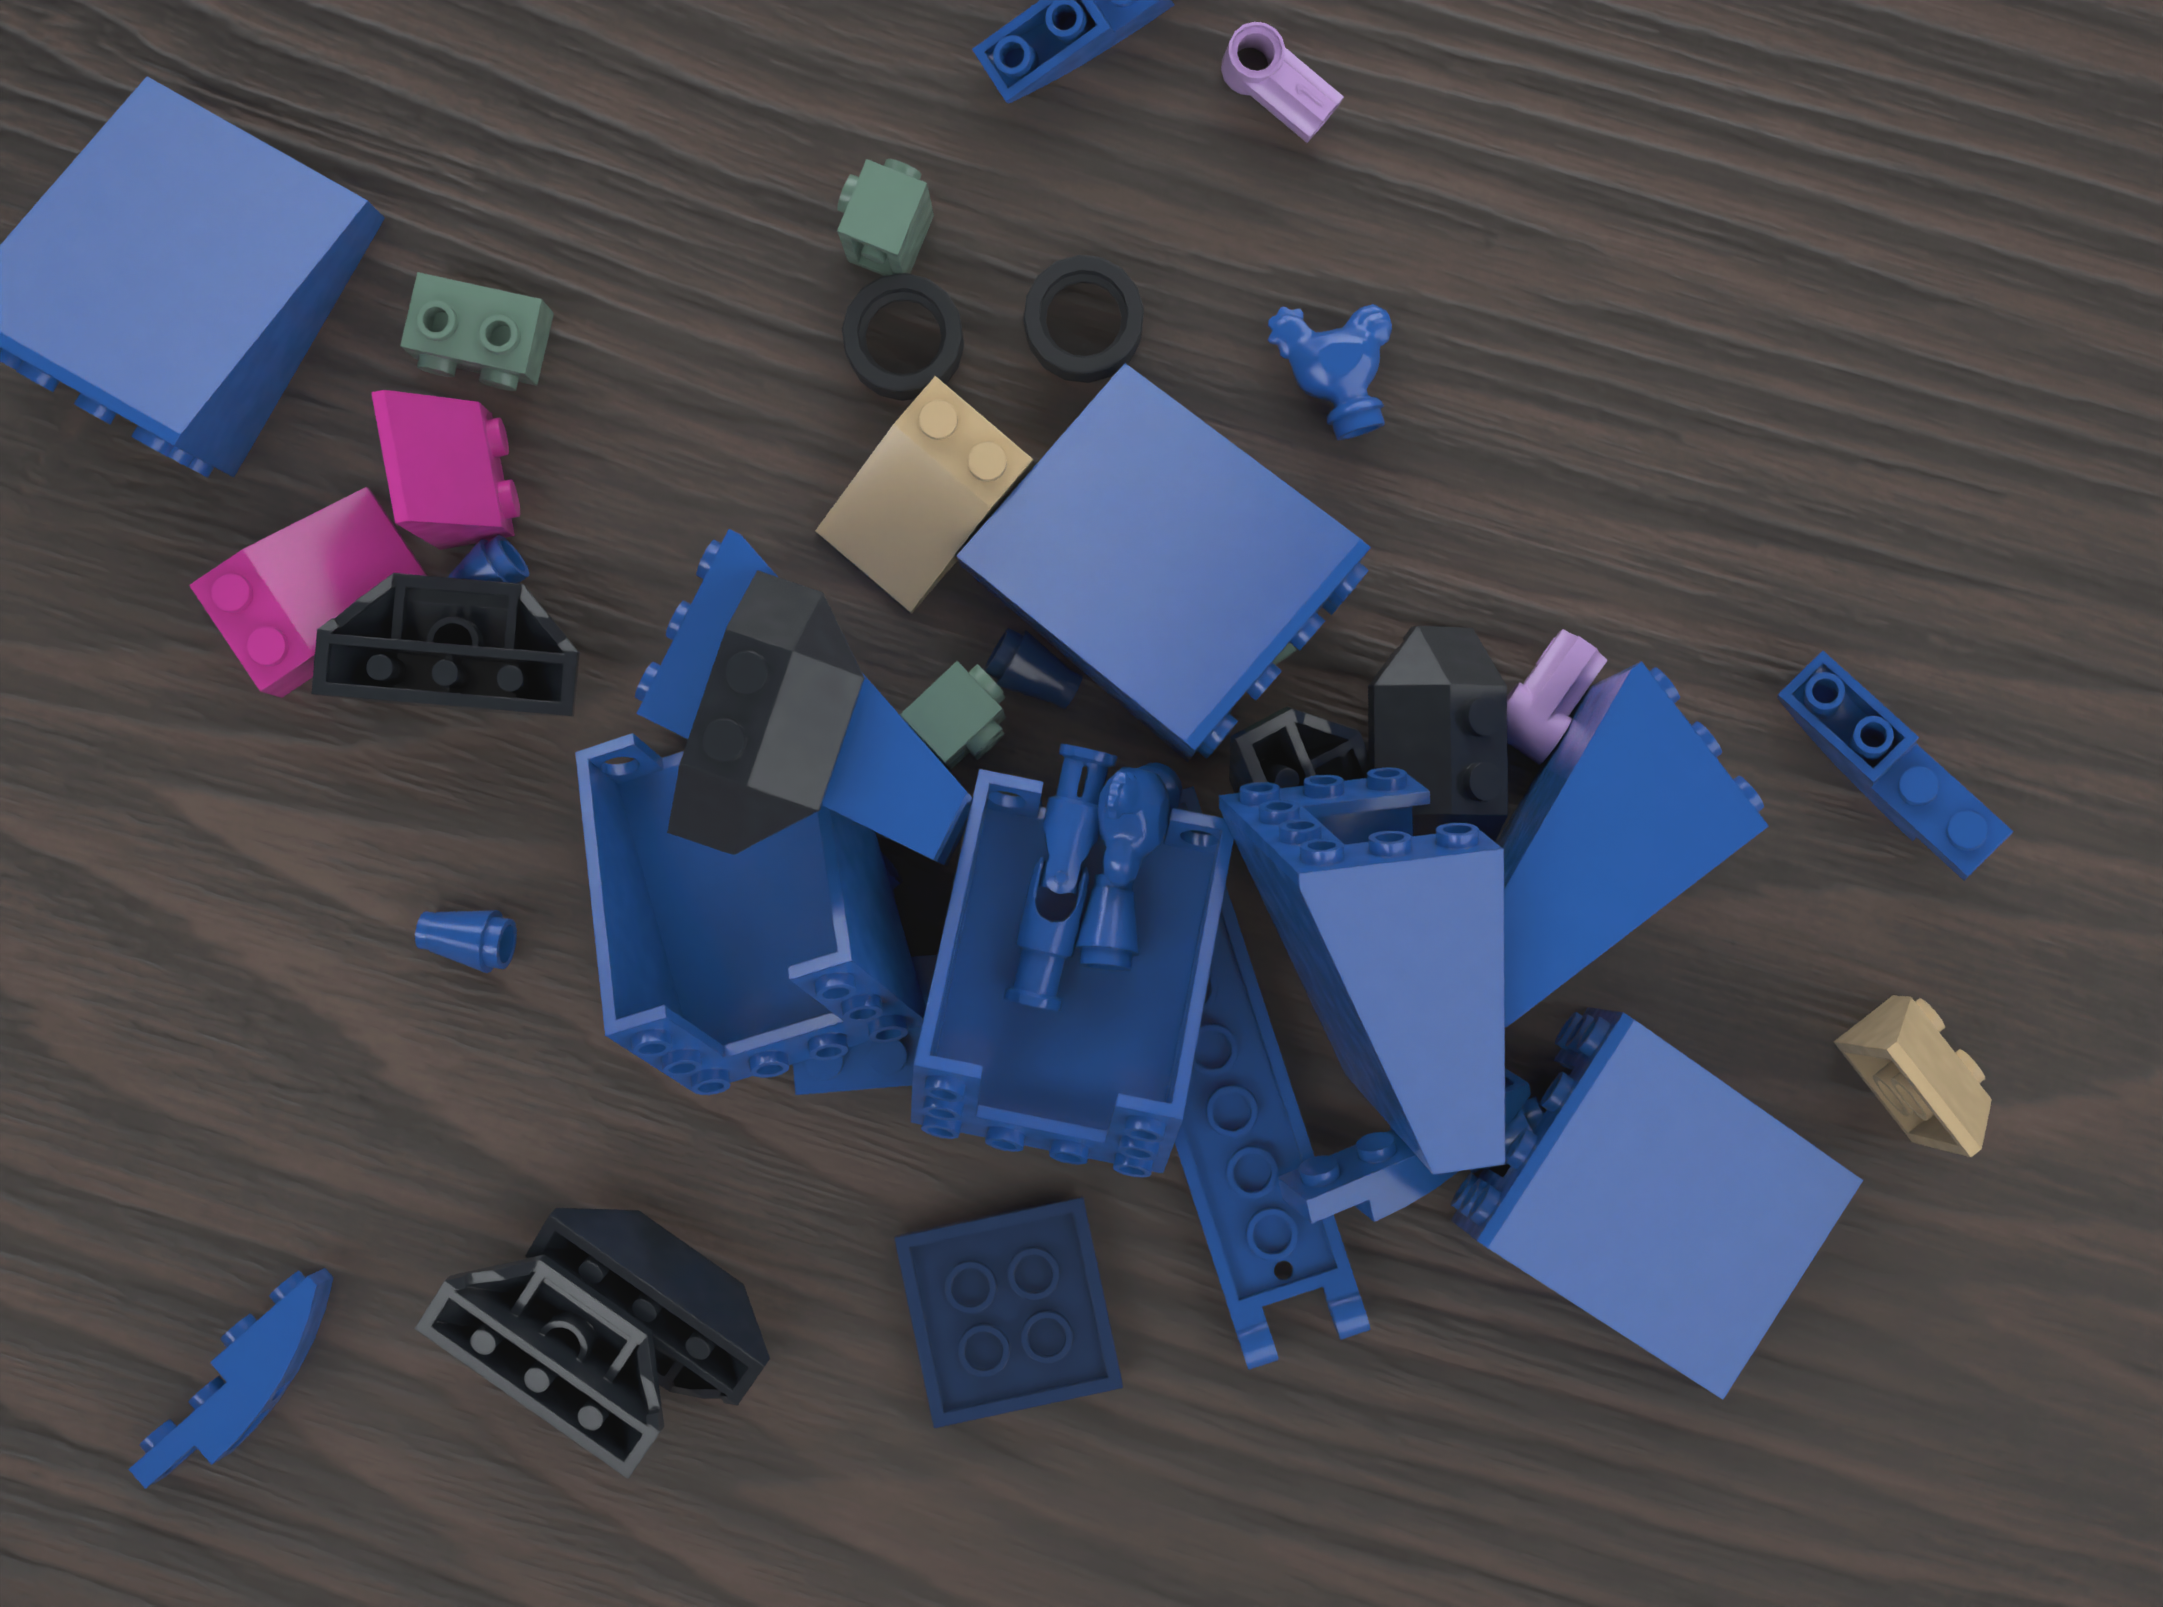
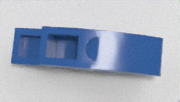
M1039 0L972 50L1005 102L1009 104L1092 60L1150 23L1175 4L1172 0Z
M1822 651L1777 695V699L1836 767L1911 841L1918 838L1963 881L2014 832L1916 743L1919 737L1825 651Z
M1506 1068L1505 1127L1511 1122L1531 1095L1529 1083ZM1390 1126L1389 1131L1367 1134L1361 1137L1356 1142V1145L1332 1155L1309 1158L1302 1162L1298 1169L1279 1176L1278 1181L1283 1200L1311 1224L1353 1206L1375 1222L1415 1202L1439 1187L1459 1171L1433 1175Z
M326 1268L307 1277L300 1270L295 1272L269 1295V1298L275 1305L260 1319L256 1320L250 1313L220 1338L227 1348L210 1363L225 1379L226 1383L220 1376L214 1378L188 1401L195 1411L178 1426L171 1419L167 1420L139 1444L146 1454L128 1470L145 1489L169 1475L197 1449L211 1465L226 1457L269 1414L298 1373L315 1340L327 1307L334 1278Z

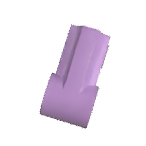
M1251 22L1242 25L1234 32L1222 58L1221 71L1227 85L1241 95L1252 96L1306 143L1319 131L1344 98L1285 48L1282 36L1275 28L1266 23ZM1244 48H1255L1264 54L1268 67L1259 71L1250 70L1239 61L1237 52Z
M1562 629L1550 642L1524 683L1519 682L1508 694L1507 743L1538 765L1547 758L1560 741L1572 721V718L1569 717L1570 713L1607 662V659L1599 653L1597 648L1580 636Z

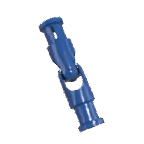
M1062 743L1060 744L1059 754L1064 757L1057 792L1056 796L1048 797L1042 824L1045 833L1046 849L1049 855L1047 860H1044L1043 856L1039 858L1030 877L1016 939V945L1021 948L1015 981L1013 987L1005 988L1003 997L1006 1000L1055 1011H1061L1063 1001L1057 997L1065 959L1073 957L1088 891V868L1084 866L1082 872V868H1080L1081 862L1088 856L1092 846L1100 838L1097 812L1099 795L1105 785L1108 768L1116 766L1118 758L1116 755ZM1085 766L1087 767L1084 788L1082 796L1078 797L1077 790L1081 772ZM1038 882L1039 886L1049 888L1057 894H1065L1067 892L1077 894L1075 907L1067 917L1062 920L1050 921L1038 913L1035 902Z

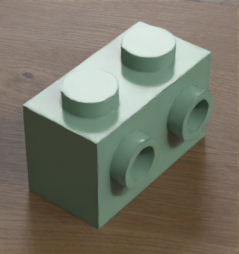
M866 159L859 177L853 174L849 175L842 189L837 207L838 211L844 213L837 232L848 262L883 276L911 273L934 217L928 185L920 180L922 174L917 169L894 159H886L884 165Z
M417 272L400 347L414 359L418 360L417 368L422 371L445 377H455L456 369L458 368L480 373L478 381L485 385L516 391L518 382L538 385L554 313L539 298Z
M956 661L908 706L900 716L952 770L969 753L978 760L1004 736L1005 733L999 724L1006 719V716L999 704L1006 697L1003 695V690L978 664L968 672Z

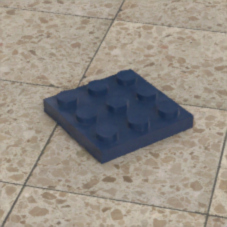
M1083 1195L903 1233L894 1237L934 1428L1123 1388Z

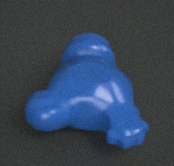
M1374 304L1364 306L1355 311L1342 328L1314 332L1303 321L1304 313L1301 309L1290 310L1287 307H1281L1277 315L1272 316L1268 320V327L1272 332L1267 340L1269 343L1278 346L1281 357L1289 360L1296 383L1305 394L1330 401L1334 407L1327 415L1326 421L1328 425H1332L1336 439L1345 440L1357 437L1384 426L1385 421L1381 412L1384 404L1380 399L1369 396L1367 388L1378 371L1380 347L1389 341L1392 332V324L1388 312Z
M1148 763L1138 768L1122 767L1108 779L1100 792L1097 809L1098 826L1102 840L1107 847L1103 858V874L1113 884L1124 886L1136 879L1144 858L1161 845L1172 808L1178 809L1182 795V784L1178 775L1164 764Z

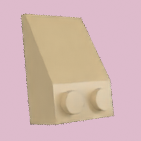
M935 376L892 425L815 531L912 614L958 561L956 555L1033 469V459Z
M1893 995L1834 1041L1835 1045L1912 1143L1967 1157L1974 1156L1982 1149L1992 1101L1980 1085L1985 1080V1076L1980 1067L1966 1052L1958 1049L1956 1052L1953 1051L1940 1034L1945 1029L1942 1019L1926 1001L1921 998L1914 1001L1909 996Z

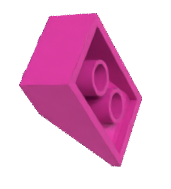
M391 390L371 392L395 523L440 550L475 544L480 539L490 541L497 535H501L504 538L515 536L512 518L520 517V504L513 480H504L500 456L509 454V446L502 419L500 417L493 419L492 413L480 402Z
M365 487L240 550L189 586L259 691L283 698L313 677L318 628L330 619L336 618L357 599L393 573L428 575L372 491Z

